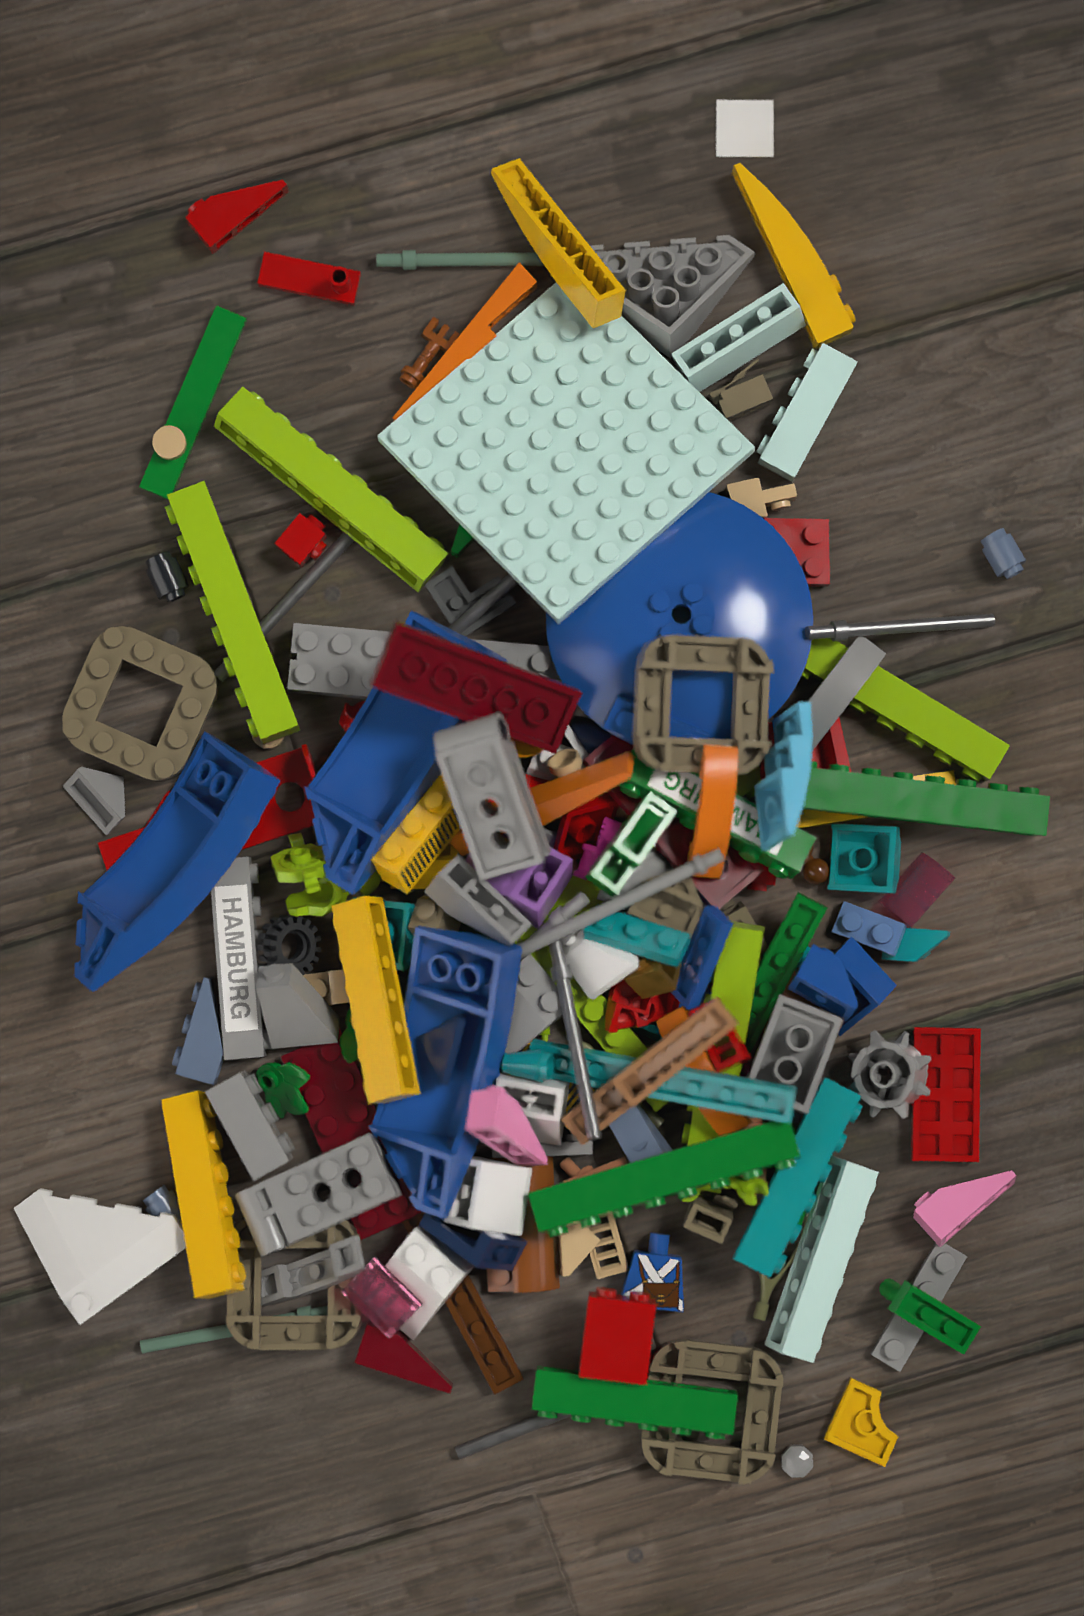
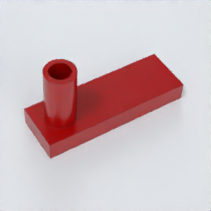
M264 251L257 284L261 287L355 306L361 271Z

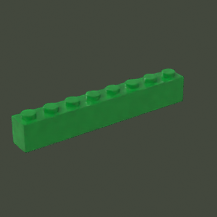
M811 761V771L803 806L805 810L1028 836L1047 835L1050 796L1039 795L1038 788L1019 787V792L1008 791V785L988 783L987 789L976 787L977 781L957 779L956 785L945 784V777L925 776V781L913 780L912 773L893 772V777L881 776L882 770L861 768V773L849 772L850 766L830 764L828 770L817 768L818 762Z
M772 1121L530 1192L528 1195L539 1233H548L549 1238L569 1233L567 1227L580 1223L581 1228H587L600 1224V1217L613 1214L614 1219L633 1214L632 1208L645 1204L646 1209L665 1205L664 1198L678 1195L679 1200L698 1195V1188L710 1185L711 1190L721 1189L730 1186V1179L743 1176L744 1181L763 1176V1169L773 1166L776 1167V1171L786 1170L795 1167V1160L802 1157L792 1123Z

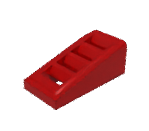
M707 1003L689 1011V1016H692ZM735 1027L720 1038L729 1036L731 1041L718 1048L713 1044L706 1049L717 1073H724L751 1059ZM734 1048L737 1054L723 1060L720 1055Z

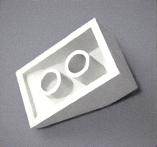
M419 1225L395 1252L363 1298L414 1341L473 1269L474 1265Z

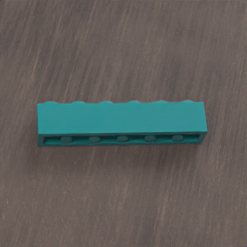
M826 1077L821 1079L808 1114L803 1115L794 1133L802 1158L795 1160V1167L775 1171L768 1185L769 1194L762 1196L732 1259L769 1278L773 1272L779 1274L787 1258L786 1255L782 1254L787 1243L794 1244L802 1229V1226L797 1223L803 1211L809 1214L817 1199V1195L813 1194V1191L818 1181L824 1184L832 1169V1165L828 1164V1161L833 1151L836 1153L841 1151L847 1139V1135L843 1132L849 1121L851 1123L856 1121L862 1109V1105L858 1103L861 1095Z

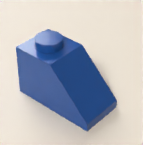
M813 944L804 957L788 989L829 1013L843 1018L847 1022L858 1006V1002L844 963L832 951L822 947L819 948Z

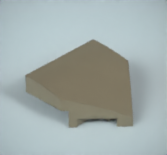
M665 873L659 874V875L654 876V877H650V878L646 879L645 881H642V882H641V885H643V884H645V883H647V882H649V881H651V880H653V879H655V878H657V877H659V876H661V875H663V874H665ZM689 877L632 904L628 914L689 933L691 939L702 914L703 906L693 879Z

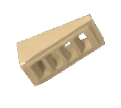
M613 1214L606 1215L608 1223L587 1227L593 1234L610 1229L612 1232L611 1236L600 1238V1242L590 1252L597 1279L629 1271ZM615 1243L616 1249L596 1253V1247ZM618 1256L620 1262L600 1267L599 1261Z

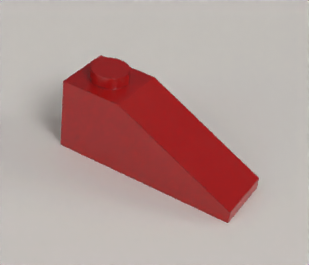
M282 179L213 195L205 201L199 199L189 207V214L185 218L189 226L214 254L289 192L288 186Z

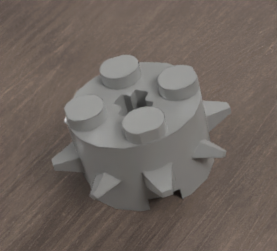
M874 1030L870 1032V1046L863 1048L859 1054H849L848 1058L853 1062L851 1076L855 1081L847 1089L861 1095V1099L870 1105V1116L875 1117L882 1108L893 1107L902 1118L908 1117L909 1104L914 1103L920 1095L929 1096L931 1092L926 1087L928 1063L931 1061L930 1055L922 1056L919 1050L908 1043L909 1033L906 1031L897 1040L886 1041ZM890 1068L893 1073L892 1079L891 1075L887 1073V1070Z

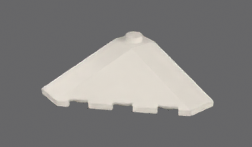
M42 1188L14 1207L59 1297L79 1325L186 1248L183 1226L175 1214L161 1212L159 1217L142 1214V1208L119 1203L114 1208L97 1205V1199L78 1195H71L70 1199L52 1196V1190Z

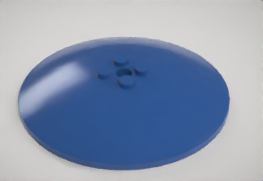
M708 492L560 624L546 612L548 646L551 659L561 682L582 692L577 706L587 717L608 733L632 745V739L604 728L603 722L616 694L634 701L636 661L642 646L646 642L664 635L747 638L754 640L766 652L769 660H772L774 673H770L768 720L776 714L795 689L805 669L812 639L808 640L805 634L806 627L813 626L811 595L802 567L792 549L775 528L760 515L732 499ZM681 606L689 610L691 619L687 623L679 624L673 620L671 613L676 607ZM672 669L670 717L709 732V739L731 740L734 672Z

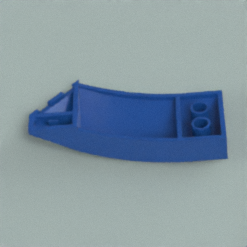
M415 611L410 612L405 622L409 626L507 662L506 658ZM375 687L371 689L358 714L326 763L309 786L304 787L307 800H311L315 816L312 821L318 845L322 846L326 861V864L323 866L327 879L351 894H356L376 870L371 859L442 773L435 755L434 733L466 723L467 721Z
M204 731L173 789L149 824L108 871L84 893L78 891V904L83 905L82 919L77 921L76 946L81 947V958L79 962L75 963L74 976L89 990L96 991L158 946L210 893L231 866L249 839L252 831L259 824L260 817L269 801L275 795L276 788L281 780L264 767Z
M417 926L415 927L404 1011L420 1094L389 1103H379L373 1122L368 1127L374 1137L379 1136L388 1151V1154L385 1156L398 1179L403 1178L412 1193L409 1198L414 1207L420 1211L445 1219L450 1213L480 1140L466 1130L471 1091L486 1090L488 1086H496L497 1078L500 1075L514 1011L523 947L512 944L509 947L489 936ZM461 1013L466 1015V1022L447 1086L441 1084L419 1036Z

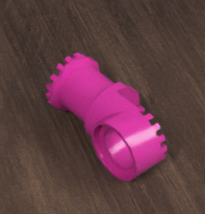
M604 817L601 827L604 830H600L601 835L598 836L599 839L596 846L582 843L581 849L583 854L578 870L573 871V876L581 879L585 877L602 851L620 829L622 822Z

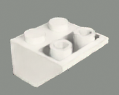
M502 1071L497 1078L496 1086L505 1089L507 1094L519 1102L538 1141L561 1146L564 1123L561 1119L566 1113L570 1082L551 1079L540 1083Z
M473 1156L450 1213L444 1222L471 1229L522 1235L532 1168Z

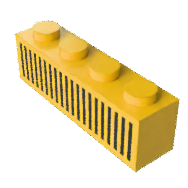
M442 773L371 859L382 880L407 895L461 829Z

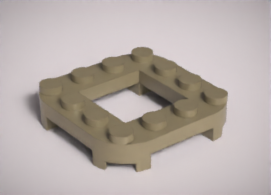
M110 627L99 635L93 643L66 703L62 715L63 733L76 748L151 781L171 779L183 771L213 703L217 700L219 693L217 677L205 660L190 652L131 627ZM123 661L183 686L157 746H153L97 721Z
M664 635L646 642L637 657L635 667L633 745L638 759L647 766L659 771L700 773L703 744L738 747L737 774L748 773L762 761L765 754L769 753L771 741H767L770 673H774L772 660H769L766 652L754 640L747 638ZM672 669L734 672L731 740L669 737Z
M242 1220L235 1226L234 1229L237 1230L240 1238V1247L238 1248L239 1260L246 1272V1279L243 1282L245 1291L227 1294L226 1324L232 1336L240 1344L253 1350H334L345 1346L354 1339L362 1321V1272L346 1281L328 1287L327 1316H261L262 1257L246 1220ZM346 1220L284 1249H329V1245L352 1236H359L355 1227Z
M676 1339L660 1345L650 1361L648 1379L682 1383V1375L687 1374L747 1381L741 1447L675 1439L676 1434L671 1432L672 1427L658 1426V1431L642 1429L641 1445L647 1461L659 1473L667 1476L680 1475L738 1482V1484H750L752 1481L762 1477L772 1467L776 1456L775 1446L783 1375L775 1359L764 1350L750 1346L689 1339Z

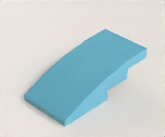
M798 702L772 720L775 745L764 756L766 778L754 785L761 851H769L795 834L805 803L811 771L813 741L811 702Z

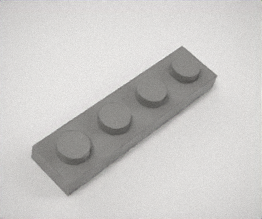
M935 1242L911 1284L937 1300L942 1301L967 1256L946 1243L939 1247ZM893 1313L870 1354L901 1372L924 1331Z

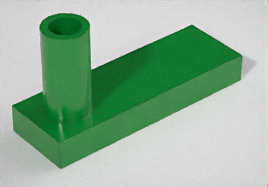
M888 1278L880 1284L879 1292L881 1296L891 1302L888 1307L891 1312L964 1355L980 1330V1325L906 1280L901 1285L895 1280Z

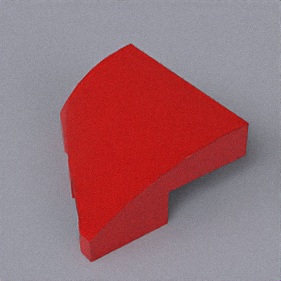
M623 978L609 989L605 1015V1031L617 1033L618 1030L624 1028L647 1026L650 1022L657 1021L678 1009L680 1002L671 992L642 999Z

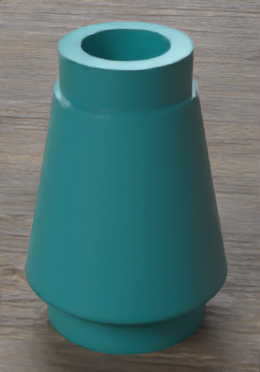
M545 1049L505 1053L502 1069L504 1073L542 1083L544 1080L552 1079L554 1055L553 1053H547Z

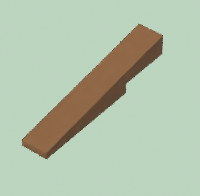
M717 996L592 1092L600 1132L628 1109L636 1106L738 1025L737 1020ZM579 1102L567 1111L561 1120L583 1146L589 1140L581 1103Z

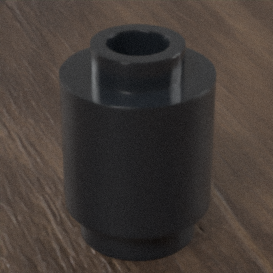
M170 551L160 553L145 561L148 567L146 573L159 600L166 599L167 603H170L186 595L184 590L189 585L176 557H172Z

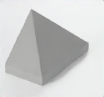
M80 767L63 785L65 790L106 836L125 817L124 777Z

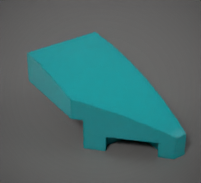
M906 928L896 956L882 952V959L918 962L920 959H925L936 946L950 937V931Z

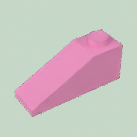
M488 1086L486 1090L471 1091L466 1122L467 1131L515 1165H547L548 1158L517 1100L507 1094L505 1089L497 1086Z
M1008 1171L939 1188L933 1194L927 1192L914 1204L917 1208L914 1210L913 1218L936 1244L941 1247L1015 1183L1016 1174L1013 1171Z

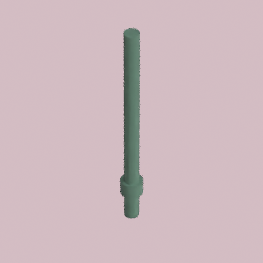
M403 250V253L376 254L377 267H403V270H416V267L517 266L519 262L522 266H544L536 252L416 253V250Z
M311 1306L297 1308L296 1312L274 1316H327L328 1306L312 1309ZM226 1324L140 1340V1347L143 1354L233 1336Z

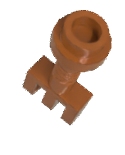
M436 317L431 319L421 335L422 338L428 341V344L412 367L404 365L401 370L400 380L414 390L425 378L422 374L439 349L446 353L460 335V333L455 331L449 341L444 339L451 328L446 324L443 325L438 334L435 333L434 329L440 321Z

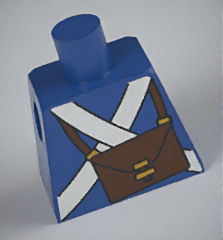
M650 1232L648 1251H633L628 1267L629 1271H627L620 1295L629 1296L630 1291L649 1293L650 1299H656V1309L683 1313L682 1258L680 1255L668 1254L669 1234Z

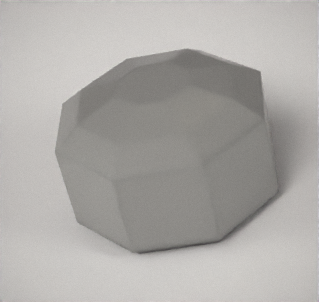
M803 1444L789 1445L781 1453V1467L792 1478L805 1477L813 1468V1454Z

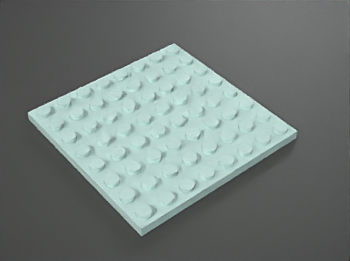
M555 283L496 333L497 337L471 359H466L377 435L378 441L560 624L755 452V446L622 315L618 319L593 329L560 286Z

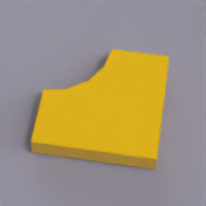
M850 1377L823 1439L885 1467L899 1436L888 1429L881 1418L879 1402L882 1392Z

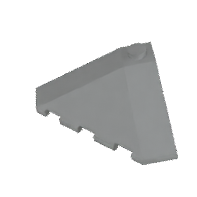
M717 236V243L696 244V238L670 239V246L650 248V241L624 243V250L604 251L603 245H591V248L626 290L621 315L654 348L671 358V353L681 348L694 335L755 256L753 250L732 236Z

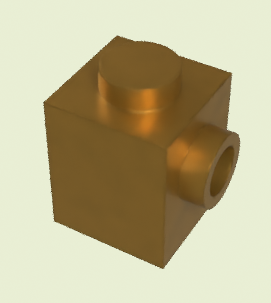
M638 955L639 968L624 978L628 985L642 999L676 990L682 963L680 962L678 967H674Z

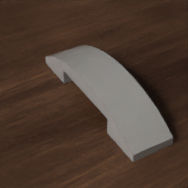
M858 636L808 701L811 702L812 751L886 655L884 651L864 636Z
M352 1236L331 1244L329 1249L287 1265L278 1264L262 1270V1306L284 1302L326 1289L362 1272L365 1269L359 1236Z

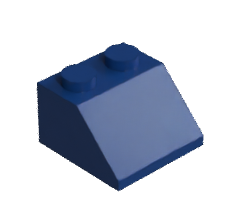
M850 937L833 951L835 956L844 963L858 1002V1006L847 1022L844 1021L838 1033L839 1036L879 1006L897 986L853 937Z

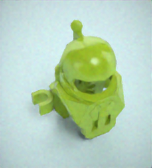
M301 833L288 835L291 848L284 849L271 856V862L278 882L298 883L304 881L306 889L302 892L290 894L285 900L289 915L297 917L304 915L322 917L333 912L332 906L345 902L350 893L326 878L323 866L326 864L322 846L312 843L305 845ZM377 870L360 888L361 896H369L378 888L381 876Z

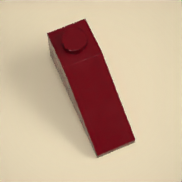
M379 1318L375 1319V1323L368 1321L354 1363L449 1394L451 1393L453 1383L400 1331L394 1329V1323Z

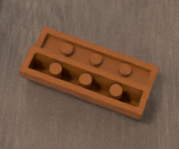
M547 1156V1165L524 1166L532 1168L528 1193L554 1186L553 1156ZM485 1157V1158H488V1159H493V1160H497V1161H502V1162L514 1164V1163H512L511 1161H509V1160H508L507 1158H505V1157H504V1158ZM528 1195L522 1235H519L528 1243L512 1271L487 1269L488 1292L528 1293L560 1288L557 1237L549 1238L548 1233H539Z

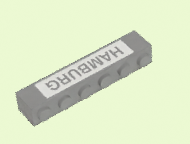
M251 857L235 858L231 866L211 890L224 1060L267 1056L266 1049H272L267 1029L264 1028V1017L256 990L259 966H264L265 963H259V951L257 950V944H263V940L257 939L259 933H263V930H257L256 917L261 916L260 896L254 897L253 883H259L258 865L257 863L252 864Z

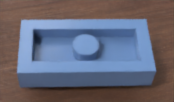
M844 901L832 932L848 939L853 937L858 943L896 956L907 925Z

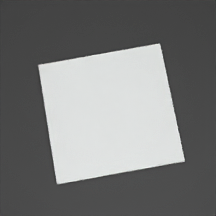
M716 100V157H773L774 100Z

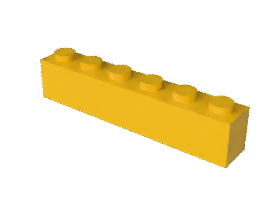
M362 896L333 905V926L337 932L340 948L339 958L343 964L346 981L345 991L349 997L352 1013L351 1023L355 1029L358 1045L357 1055L362 1066L363 1087L368 1103H389L419 1095V1084L383 897Z
M197 1090L161 1099L194 1297L210 1299L245 1291L243 1282L246 1279V1272L239 1260L238 1248L240 1247V1238L233 1226L234 1204L227 1191L226 1182H228L229 1175L226 1165L222 1162L220 1149L223 1147V1140L216 1128L215 1116H217V1113L206 1093Z

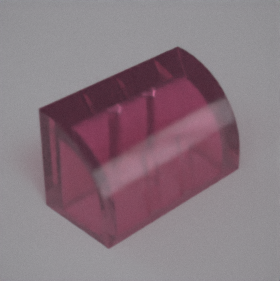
M922 852L899 877L896 893H885L878 902L900 922L906 924L907 928H912L955 877L938 862Z
M376 1257L341 1291L389 1339L423 1304Z

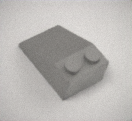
M531 954L527 955L520 962L514 1011L505 1053L519 1052L563 1016L557 985L553 983L552 979Z
M779 995L746 1078L797 1087L794 1111L802 1115L808 1114L843 1018Z

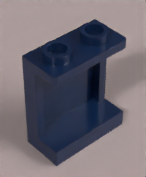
M424 1212V1217L419 1224L477 1268L512 1271L528 1243L519 1235L488 1231L481 1232L477 1229L444 1222L445 1219Z

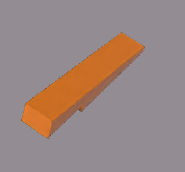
M520 262L392 417L393 422L466 359H471L497 337L491 329L537 289V281Z
M626 752L530 788L542 826L632 777L634 756L630 752ZM496 801L490 803L492 806L499 808ZM461 828L450 843L464 856L470 853ZM500 830L501 835L506 833L505 831Z

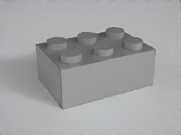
M245 1070L205 1091L254 1181L294 1158L291 1152L295 1150V1147L287 1132L281 1134L275 1122L279 1118L271 1103L269 1102L265 1105L259 1093L263 1089L258 1083L255 1074L248 1075Z

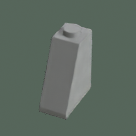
M292 963L259 966L256 990L272 1049L338 1042L340 1024L338 1014Z

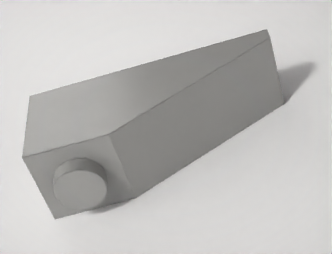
M459 854L437 874L424 891L448 915L509 947L532 925L485 879L480 881L477 871Z

